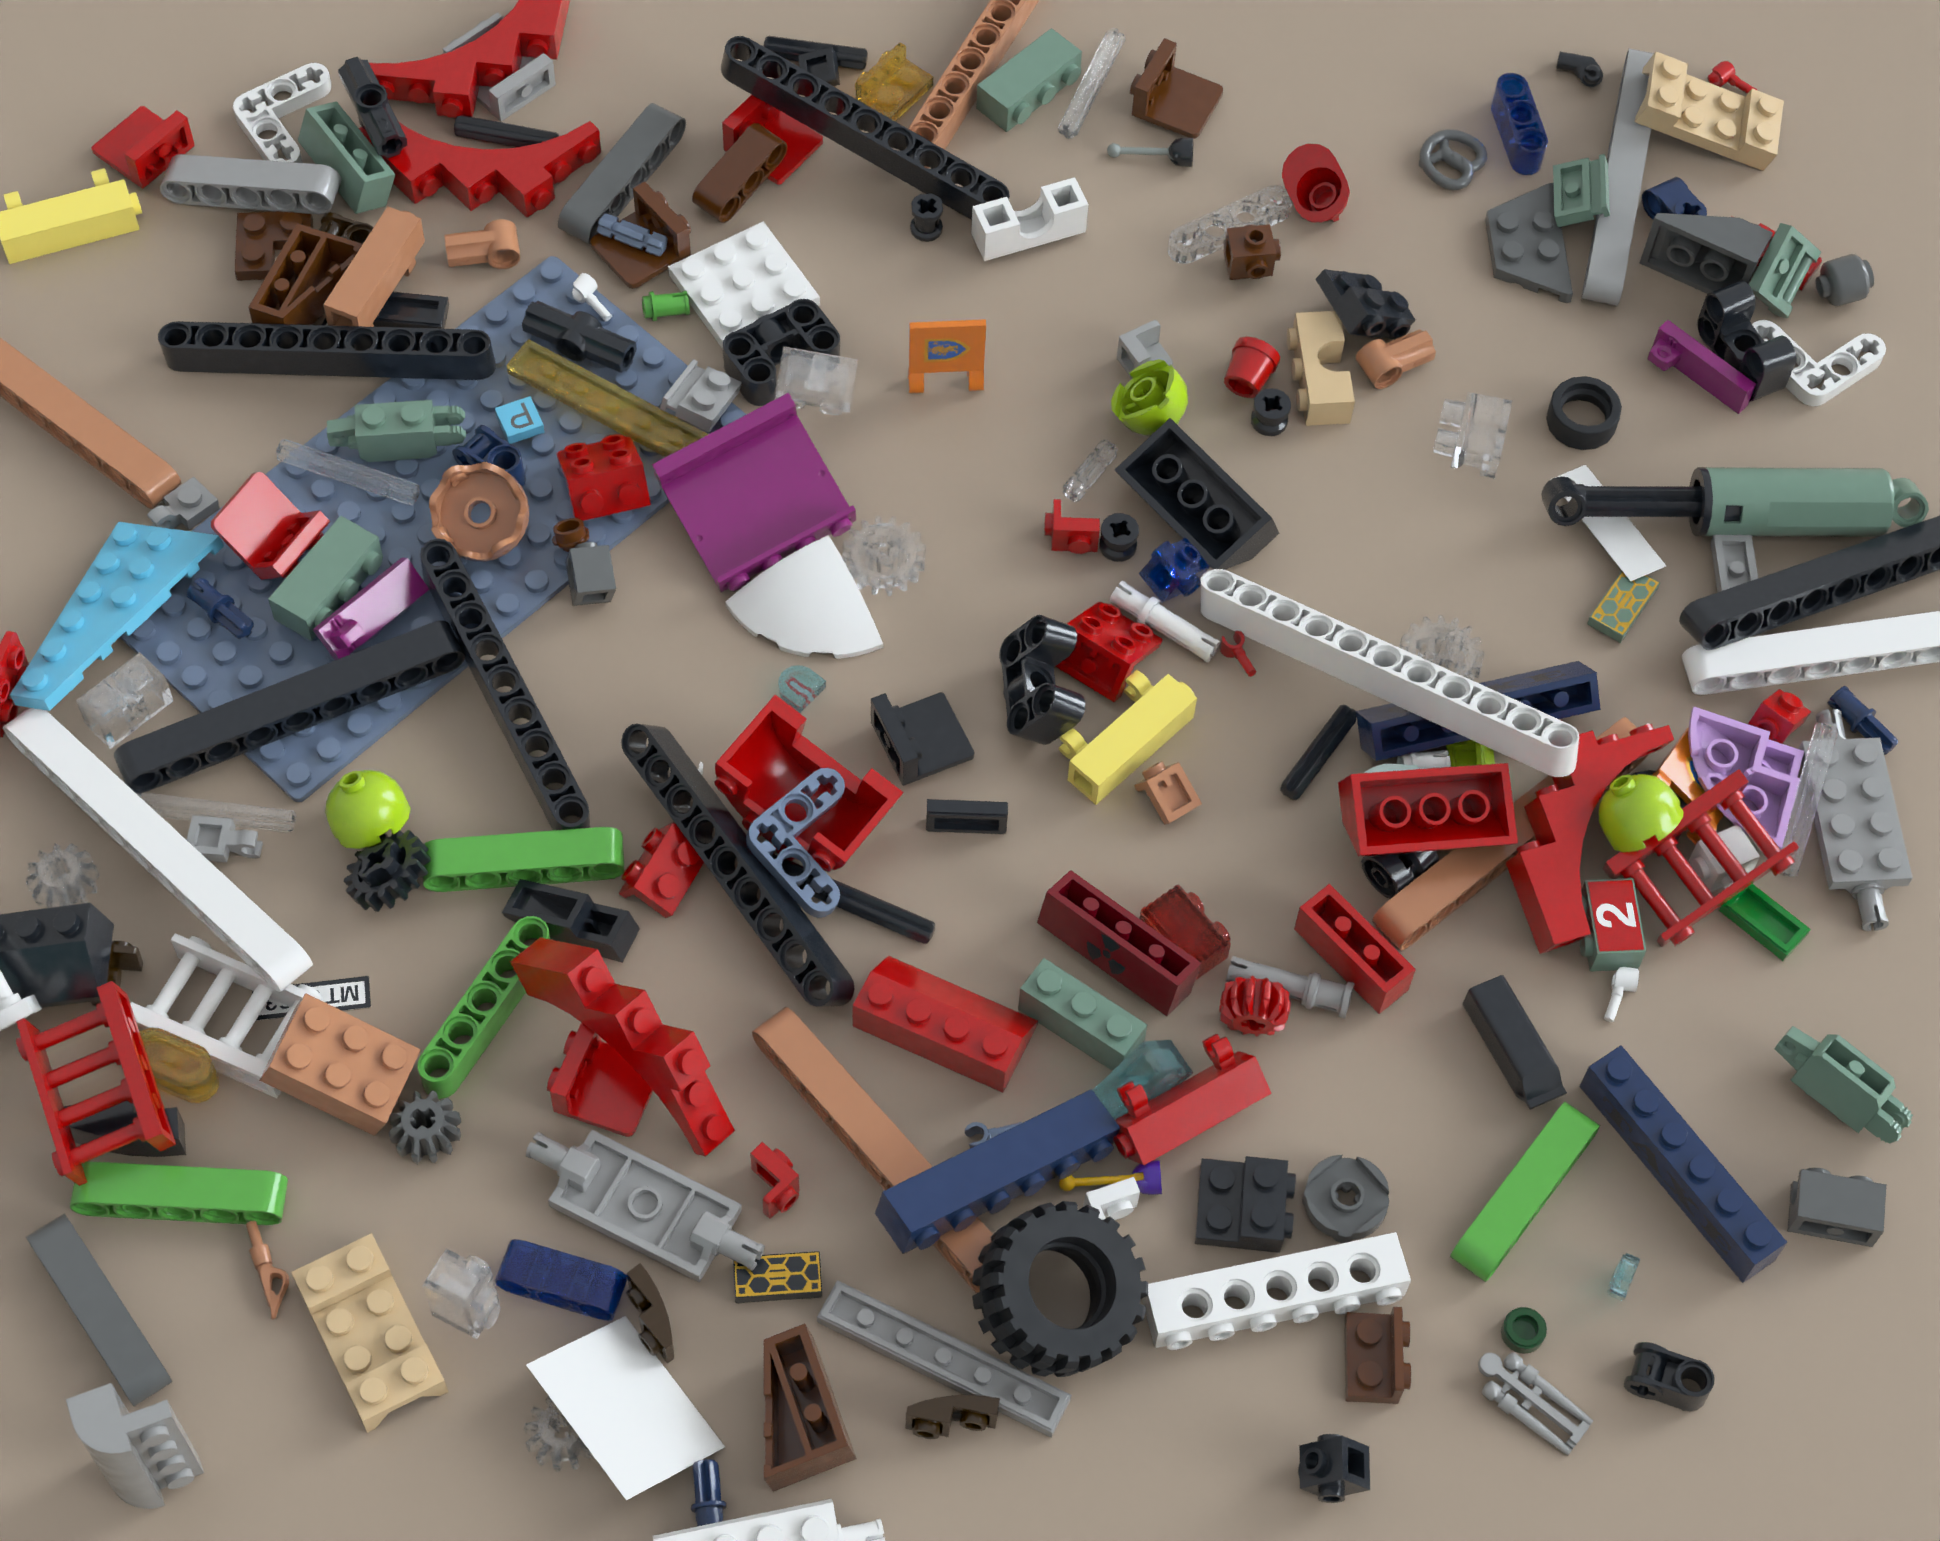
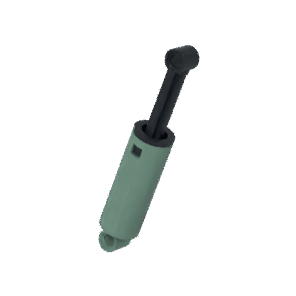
M1697 467L1691 476L1690 486H1584L1583 484H1576L1575 481L1568 477L1561 476L1548 481L1541 493L1542 502L1551 520L1557 525L1571 526L1584 517H1689L1690 527L1695 536L1879 537L1888 532L1892 520L1901 527H1908L1922 522L1929 511L1926 498L1914 482L1906 478L1892 480L1889 472L1883 468ZM1572 497L1567 504L1562 506L1556 505L1559 499ZM1911 498L1908 504L1898 507L1901 501Z

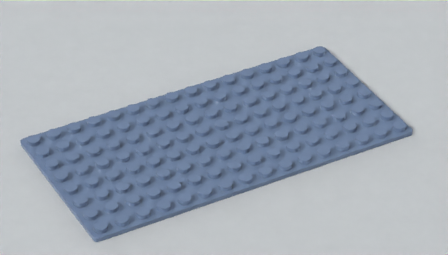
M551 256L455 328L481 330L488 334L496 361V369L490 377L482 380L390 378L356 404L432 400L433 406H461L463 411H465V418L463 423H460L458 426H462L466 430V438L463 443L437 446V454L431 458L367 462L360 459L357 449L330 446L326 427L265 475L301 513L320 510L330 520L329 524L323 529V534L327 532L340 516H343L379 537L383 554L382 564L375 574L368 575L359 586L358 592L400 558H408L424 581L420 558L421 548L428 541L437 539L431 530L432 518L429 500L440 484L444 472L452 466L459 465L454 459L452 450L458 445L464 446L475 435V429L480 425L487 426L497 436L507 442L497 420L495 408L531 396L543 422L545 433L511 444L520 451L526 476L523 490L527 496L530 511L525 534L516 547L497 559L481 562L470 561L460 557L501 638H504L569 585L565 563L569 552L563 551L562 548L552 543V538L555 536L553 527L562 520L574 518L567 483L557 460V452L564 450L566 446L573 443H585L587 445L600 442L604 437L613 434L631 437L643 462L651 505L583 521L584 527L589 529V539L586 542H595L597 546L609 545L611 550L669 503L667 496L654 475L652 464L747 414L731 403L711 431L707 432L675 417L676 412L669 408L666 411L660 410L663 397L688 365L597 290L594 291L593 295L597 297L598 301L612 315L611 319L607 322L586 302L580 303L576 301L572 295L573 282L579 275L559 258ZM540 301L571 315H574L577 311H583L594 316L604 329L636 342L637 350L633 363L627 372L623 371L620 373L587 358L582 362L568 359L559 352L555 344L523 331L522 322L526 309L531 302ZM355 406L338 419L347 418V416L355 414ZM479 503L474 506L471 511L473 522L484 523L487 521L491 514L490 506L486 503ZM222 508L191 532L217 535L211 528V521ZM223 540L224 547L215 555L209 552L198 563L199 571L191 578L184 576L170 589L172 596L130 636L124 633L120 636L133 651L199 713L335 661L318 636L313 641H310L274 620L268 598L286 578L261 580ZM306 550L298 561L300 562L310 550ZM439 561L433 563L432 565L442 566L446 563ZM204 578L222 595L231 596L234 599V605L253 620L254 627L251 630V635L238 639L220 623L211 622L207 617V612L187 597L189 586L192 585L200 593H203L202 589L194 581ZM430 590L365 643L356 648L351 654L429 623L445 621ZM454 592L448 596L459 597L462 593ZM471 623L465 625L464 627L472 629L478 627L479 625ZM464 660L462 665L451 672L246 752L244 755L293 801L303 802L465 670L468 664Z

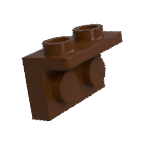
M1393 1306L1390 1314L1346 1312L1344 1318L1346 1401L1398 1404L1404 1389L1409 1390L1411 1386V1364L1404 1363L1403 1347L1408 1348L1410 1344V1322L1403 1321L1402 1307Z

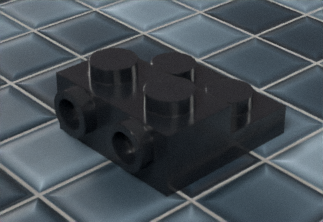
M1324 269L1315 279L1346 330L1351 335L1395 340L1406 335L1410 330V326L1416 320L1408 308L1409 304L1405 297L1395 291H1382L1381 283L1372 275Z
M1246 1156L1243 1163L1202 1158L1199 1175L1195 1244L1280 1253L1284 1238L1291 1239L1294 1221V1214L1285 1212L1286 1198H1294L1296 1173H1288V1160Z

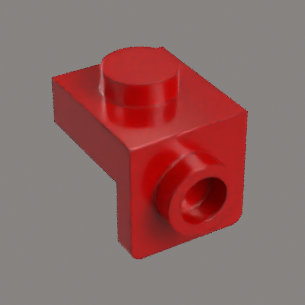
M1053 499L1052 513H1045L1044 536H1052L1051 551H1070L1075 554L1098 551L1100 518L1061 517V499Z
M1778 689L1760 704L1748 725L1770 731L1769 740L1784 744L1788 736L1804 724L1811 711L1803 706L1802 701L1797 696Z
M761 1142L750 1153L751 1169L772 1188L762 1199L763 1213L770 1219L778 1211L781 1213L786 1212L797 1201L799 1197L798 1192L800 1191L799 1174L792 1169V1162L781 1150L775 1148L772 1151L765 1143Z

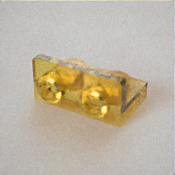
M899 42L891 51L884 52L878 63L868 72L865 71L858 77L855 83L856 99L893 121H897L933 87L934 76L907 60L906 46Z

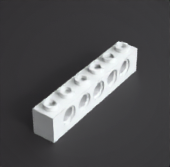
M1395 1232L1148 1284V1296L1142 1298V1302L1147 1308L1145 1313L1154 1347L1167 1346L1169 1350H1177L1192 1344V1340L1209 1337L1211 1341H1219L1233 1336L1235 1331L1251 1328L1253 1332H1262L1275 1327L1277 1322L1293 1319L1295 1323H1304L1317 1318L1319 1313L1335 1310L1336 1314H1346V1312H1353L1359 1309L1362 1304L1377 1302V1305L1381 1306L1393 1304L1401 1300L1402 1296L1406 1294L1411 1279L1397 1233ZM1356 1270L1363 1271L1369 1276L1371 1281L1366 1283L1358 1282L1352 1278L1350 1272ZM1313 1279L1322 1280L1328 1285L1329 1290L1323 1292L1316 1291L1310 1286L1308 1281ZM1279 1288L1286 1293L1288 1298L1285 1300H1275L1268 1295L1267 1290ZM1228 1297H1238L1244 1301L1246 1307L1233 1309L1226 1304L1225 1299ZM1194 1305L1199 1307L1204 1315L1200 1318H1191L1183 1312V1308Z

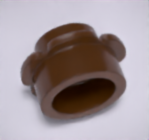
M565 519L553 527L555 536L552 538V543L562 548L565 552H569L571 548L585 543L589 539V529L584 527L581 519Z

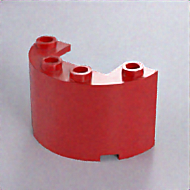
M774 695L715 763L717 778L714 781L715 786L742 816V825L748 831L756 818L813 772L821 768L836 770L841 774L845 784L841 799L833 808L795 839L824 871L830 872L831 870L840 869L904 792L873 768L868 771L862 780L801 735L807 718L777 695ZM830 782L825 785L820 783L815 794L810 797L813 803L824 792L830 793L833 785ZM790 803L784 809L787 818L791 821L801 822L807 816L804 807L797 803ZM759 829L760 834L758 837L763 836L772 844L773 832L769 830L763 833ZM783 844L779 850L776 848L775 851L779 854L787 847ZM793 857L786 858L787 860H790V861H793V860H794Z

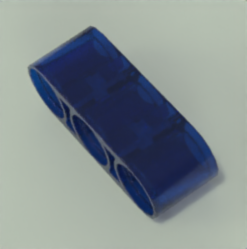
M1506 73L1497 80L1491 103V111L1511 167L1519 174L1533 175L1541 169L1548 145V137L1528 82L1519 74Z
M513 1239L508 1244L494 1283L501 1289L518 1296L592 1318L610 1321L615 1316L628 1279L624 1272L612 1266L528 1241Z

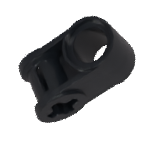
M1639 1342L1635 1344L1633 1354L1636 1356L1632 1373L1631 1376H1627L1624 1380V1388L1628 1392L1641 1398L1656 1400L1679 1408L1682 1411H1695L1704 1405L1714 1386L1715 1380L1712 1369L1706 1363L1669 1351L1654 1343ZM1648 1366L1650 1367L1649 1375L1646 1374ZM1691 1379L1700 1386L1701 1391H1689L1683 1386L1681 1380Z

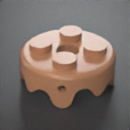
M488 462L465 466L455 465L448 468L429 500L432 518L431 530L437 539H445L450 542L456 549L459 557L470 561L484 562L506 555L518 545L525 534L529 522L530 510L528 499L522 486L507 471ZM479 503H486L491 509L490 517L484 523H475L471 518L472 509Z

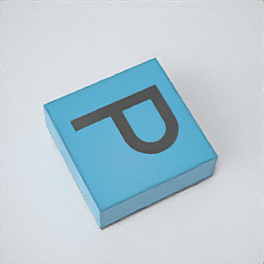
M531 396L495 408L497 420L509 444L545 433L543 422Z

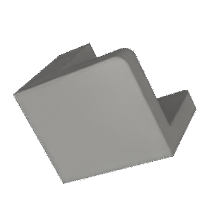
M1153 320L1119 336L1117 360L1129 376L1133 369L1148 361L1160 359L1164 360L1169 366L1173 365L1172 359L1159 343L1161 325L1157 320Z

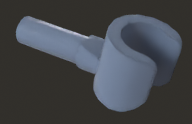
M973 1122L967 1125L965 1134L967 1137L976 1134L984 1135L982 1140L969 1144L970 1148L1022 1122L987 1129L980 1122Z

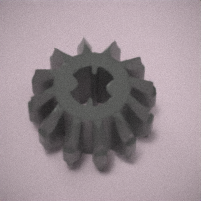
M434 1090L429 1093L426 1099H422L420 1093L414 1091L412 1103L399 1099L397 1105L400 1112L391 1113L389 1122L393 1128L388 1132L391 1142L398 1143L396 1146L398 1154L404 1157L411 1153L412 1160L417 1165L424 1155H428L429 1160L433 1163H436L438 1160L437 1152L439 1151L451 1155L453 1148L450 1142L460 1141L461 1132L457 1126L462 1122L460 1113L452 1111L454 1108L452 1101L448 1097L439 1101L438 1094Z

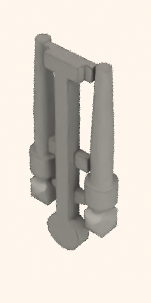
M1512 1352L1506 1356L1503 1363L1509 1371L1514 1372L1512 1374L1502 1367V1361L1498 1355L1494 1353L1484 1354L1478 1362L1479 1371L1486 1377L1496 1376L1504 1384L1501 1388L1494 1381L1488 1382L1482 1389L1483 1396L1490 1401L1495 1400L1498 1402L1497 1407L1507 1415L1511 1413L1528 1428L1568 1456L1588 1430L1593 1420L1560 1391L1539 1376L1538 1370L1530 1364L1527 1366L1523 1364V1359L1516 1353ZM1518 1378H1520V1379H1521L1523 1382H1525L1528 1386H1529L1530 1384H1532V1385L1534 1386V1388H1533L1532 1390L1529 1389L1526 1385H1524L1522 1382H1520V1381L1518 1380ZM1512 1389L1525 1400L1521 1405H1518V1400L1507 1391ZM1541 1392L1580 1420L1579 1426L1577 1427L1539 1397ZM1534 1406L1570 1435L1567 1442L1564 1443L1539 1420L1527 1412L1529 1408Z

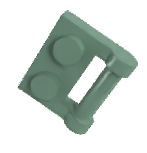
M1780 223L1749 284L1754 295L1768 306L1770 312L1779 317L1788 318L1793 309L1791 303L1812 263L1817 262L1821 251L1793 226Z

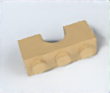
M1335 311L1296 313L1293 328L1287 329L1288 350H1294L1295 354L1291 365L1293 381L1299 380L1300 389H1297L1296 404L1298 411H1304L1306 426L1350 424L1355 399L1350 371L1335 372L1322 366L1323 364L1340 363L1345 339L1342 322Z

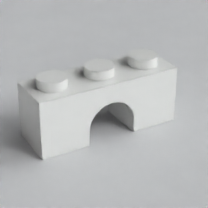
M1074 177L1042 186L1038 201L1022 211H1014L1007 197L973 206L971 234L983 260H991L1085 233L1089 204Z

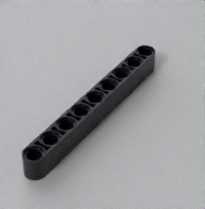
M735 36L727 41L721 63V73L730 83L923 193L937 195L944 205L972 220L973 206L1007 197L1009 200V190L1001 181L750 38Z
M176 321L164 325L158 333V341L167 365L172 370L179 372L482 380L490 377L496 369L490 337L484 331L474 329Z
M1940 516L1697 599L1688 604L1682 611L1679 618L1680 625L1704 649L1714 650L1940 570Z
M445 539L428 541L421 548L420 553L424 581L430 589L444 620L450 624L465 654V660L552 830L590 828L588 803L456 549ZM439 561L446 563L442 566L432 565L433 563ZM454 592L462 593L459 597L448 596ZM471 623L479 625L478 627L472 629L464 627L465 625ZM484 655L495 656L492 660L480 659ZM503 686L512 688L508 692H499L496 689ZM519 718L529 720V722L522 725L513 723L514 720ZM536 750L546 752V754L541 757H532L529 755L531 752ZM550 783H560L563 785L562 788L557 790L546 788ZM570 815L580 818L575 823H567L562 819Z
M435 621L130 740L116 749L114 759L128 787L135 793L148 792L451 672L462 665L465 660V654L450 624L446 621Z
M637 723L627 727L621 739L624 754L805 1001L815 1007H834L847 1004L853 997L855 990L851 975L797 902L749 850L746 844L745 832L671 732L665 727ZM670 768L671 773L670 777L668 778V771ZM691 797L693 799L692 807H690ZM715 827V836H714V838H713V837H712V831H713V828ZM736 857H737V860H738L737 869H735V864H734ZM758 888H760L761 893L759 900L757 898ZM781 919H783L784 924L782 932L780 930ZM804 950H806L807 959L805 963L803 961ZM827 981L830 983L829 995L826 992Z

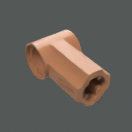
M505 219L491 221L484 227V230L446 234L444 236L449 267L489 263L493 268L508 269L517 265L520 261L517 228L513 222Z
M1419 329L1387 343L1382 339H1376L1365 344L1357 352L1356 361L1376 389H1384L1394 384L1403 372L1434 360L1436 351L1433 346V339L1426 330L1421 331Z

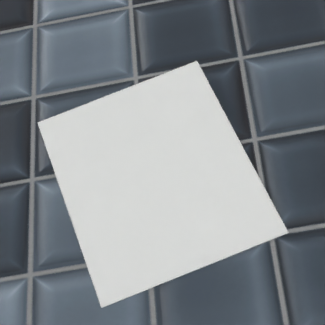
M624 1316L526 1364V1366L623 1497L628 1500L690 1467L694 1462L703 1460L725 1448V1446L657 1356L651 1355L639 1339V1333L628 1318Z

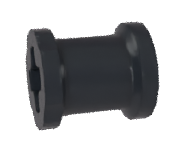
M932 193L919 194L911 202L914 218L911 221L910 230L912 235L920 241H934L940 237L943 230V224L940 219L943 214L942 200Z

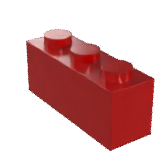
M1330 884L1299 907L1294 930L1346 982L1355 983L1354 990L1378 1014L1382 1013L1409 990L1416 969Z

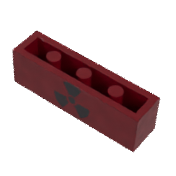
M1072 870L1046 892L1037 923L1155 1009L1168 1016L1190 995L1202 964L1197 959Z

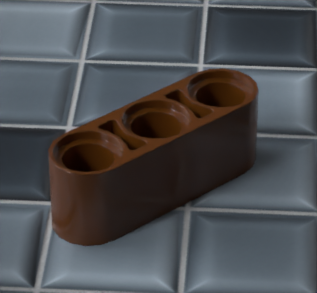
M759 123L752 124L700 181L694 190L692 202L719 222L726 223L781 163L787 152V143Z

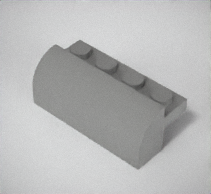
M112 1383L65 1399L78 1437L114 1492L129 1505L144 1509L165 1506L161 1489L165 1487L169 1489L181 1488L190 1484L195 1476L204 1473L200 1458L168 1400L129 1413Z

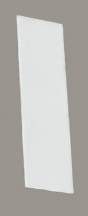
M1586 465L1557 476L1568 477L1575 481L1576 484H1583L1584 486H1602ZM1564 497V498L1569 502L1572 497ZM1628 517L1582 518V521L1630 582L1666 567L1665 563Z

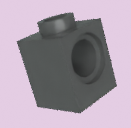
M585 542L571 548L565 563L572 605L611 602L616 591V583L609 545L597 546L595 542Z

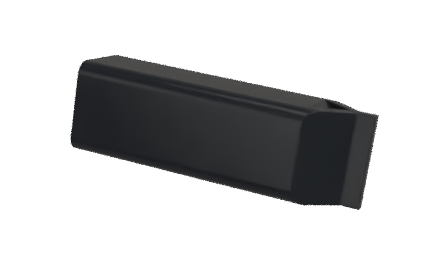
M1500 975L1470 988L1463 1001V1006L1516 1097L1524 1101L1531 1110L1566 1095L1567 1092L1563 1087L1557 1064L1505 976Z

